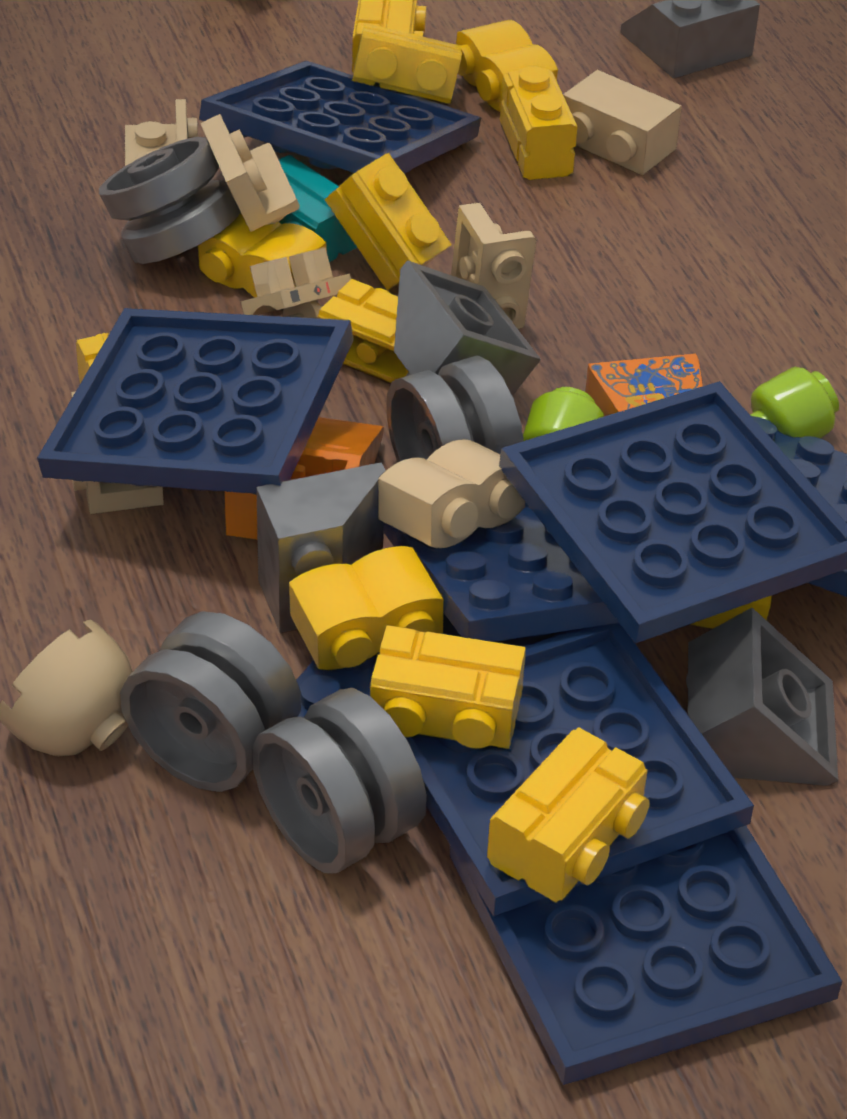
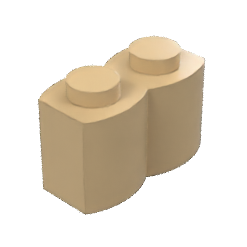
M465 439L455 440L441 446L427 460L424 458H409L400 461L387 469L378 478V519L434 548H446L456 545L469 537L478 527L494 528L509 522L525 508V500L504 475L502 468L499 467L501 454Z

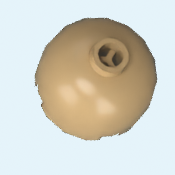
M91 619L83 622L87 631L86 635L79 639L69 629L41 651L19 674L12 685L21 693V696L15 702L12 709L3 700L0 703V722L18 739L34 750L60 757L76 755L94 744L102 751L113 744L128 727L122 713L120 691L128 676L133 672L129 658L118 643L97 622Z

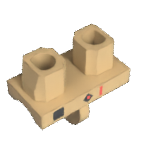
M325 247L289 256L296 287L294 286L287 257L252 265L250 270L257 297L241 301L244 315H260L283 309L282 317L317 318L319 310L322 308L317 300L337 295L338 291L351 280L350 273L333 278Z

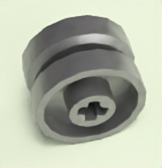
M193 137L161 147L121 168L99 187V195L111 218L128 221L121 232V236L134 262L141 264L157 262L187 251L220 233L235 221L241 211L226 181L211 180L220 167L206 137Z
M478 355L441 367L438 375L430 370L399 378L392 381L387 393L386 416L390 440L397 462L409 458H424L427 460L441 446L455 440H471L501 454V448L524 441L522 425L515 402L503 377L490 361Z
M201 611L185 618L165 638L159 651L149 655L128 676L120 691L121 708L132 735L147 754L174 777L196 788L216 792L237 787L253 770L252 745L258 734L287 718L297 717L301 712L300 688L291 667L275 646L250 625L223 613Z
M354 688L338 690L310 706L304 718L301 716L287 718L258 734L252 745V767L260 794L273 821L294 850L308 864L323 873H339L366 857L373 848L374 842L389 843L416 827L426 814L427 794L420 767L408 741L391 716L376 701Z

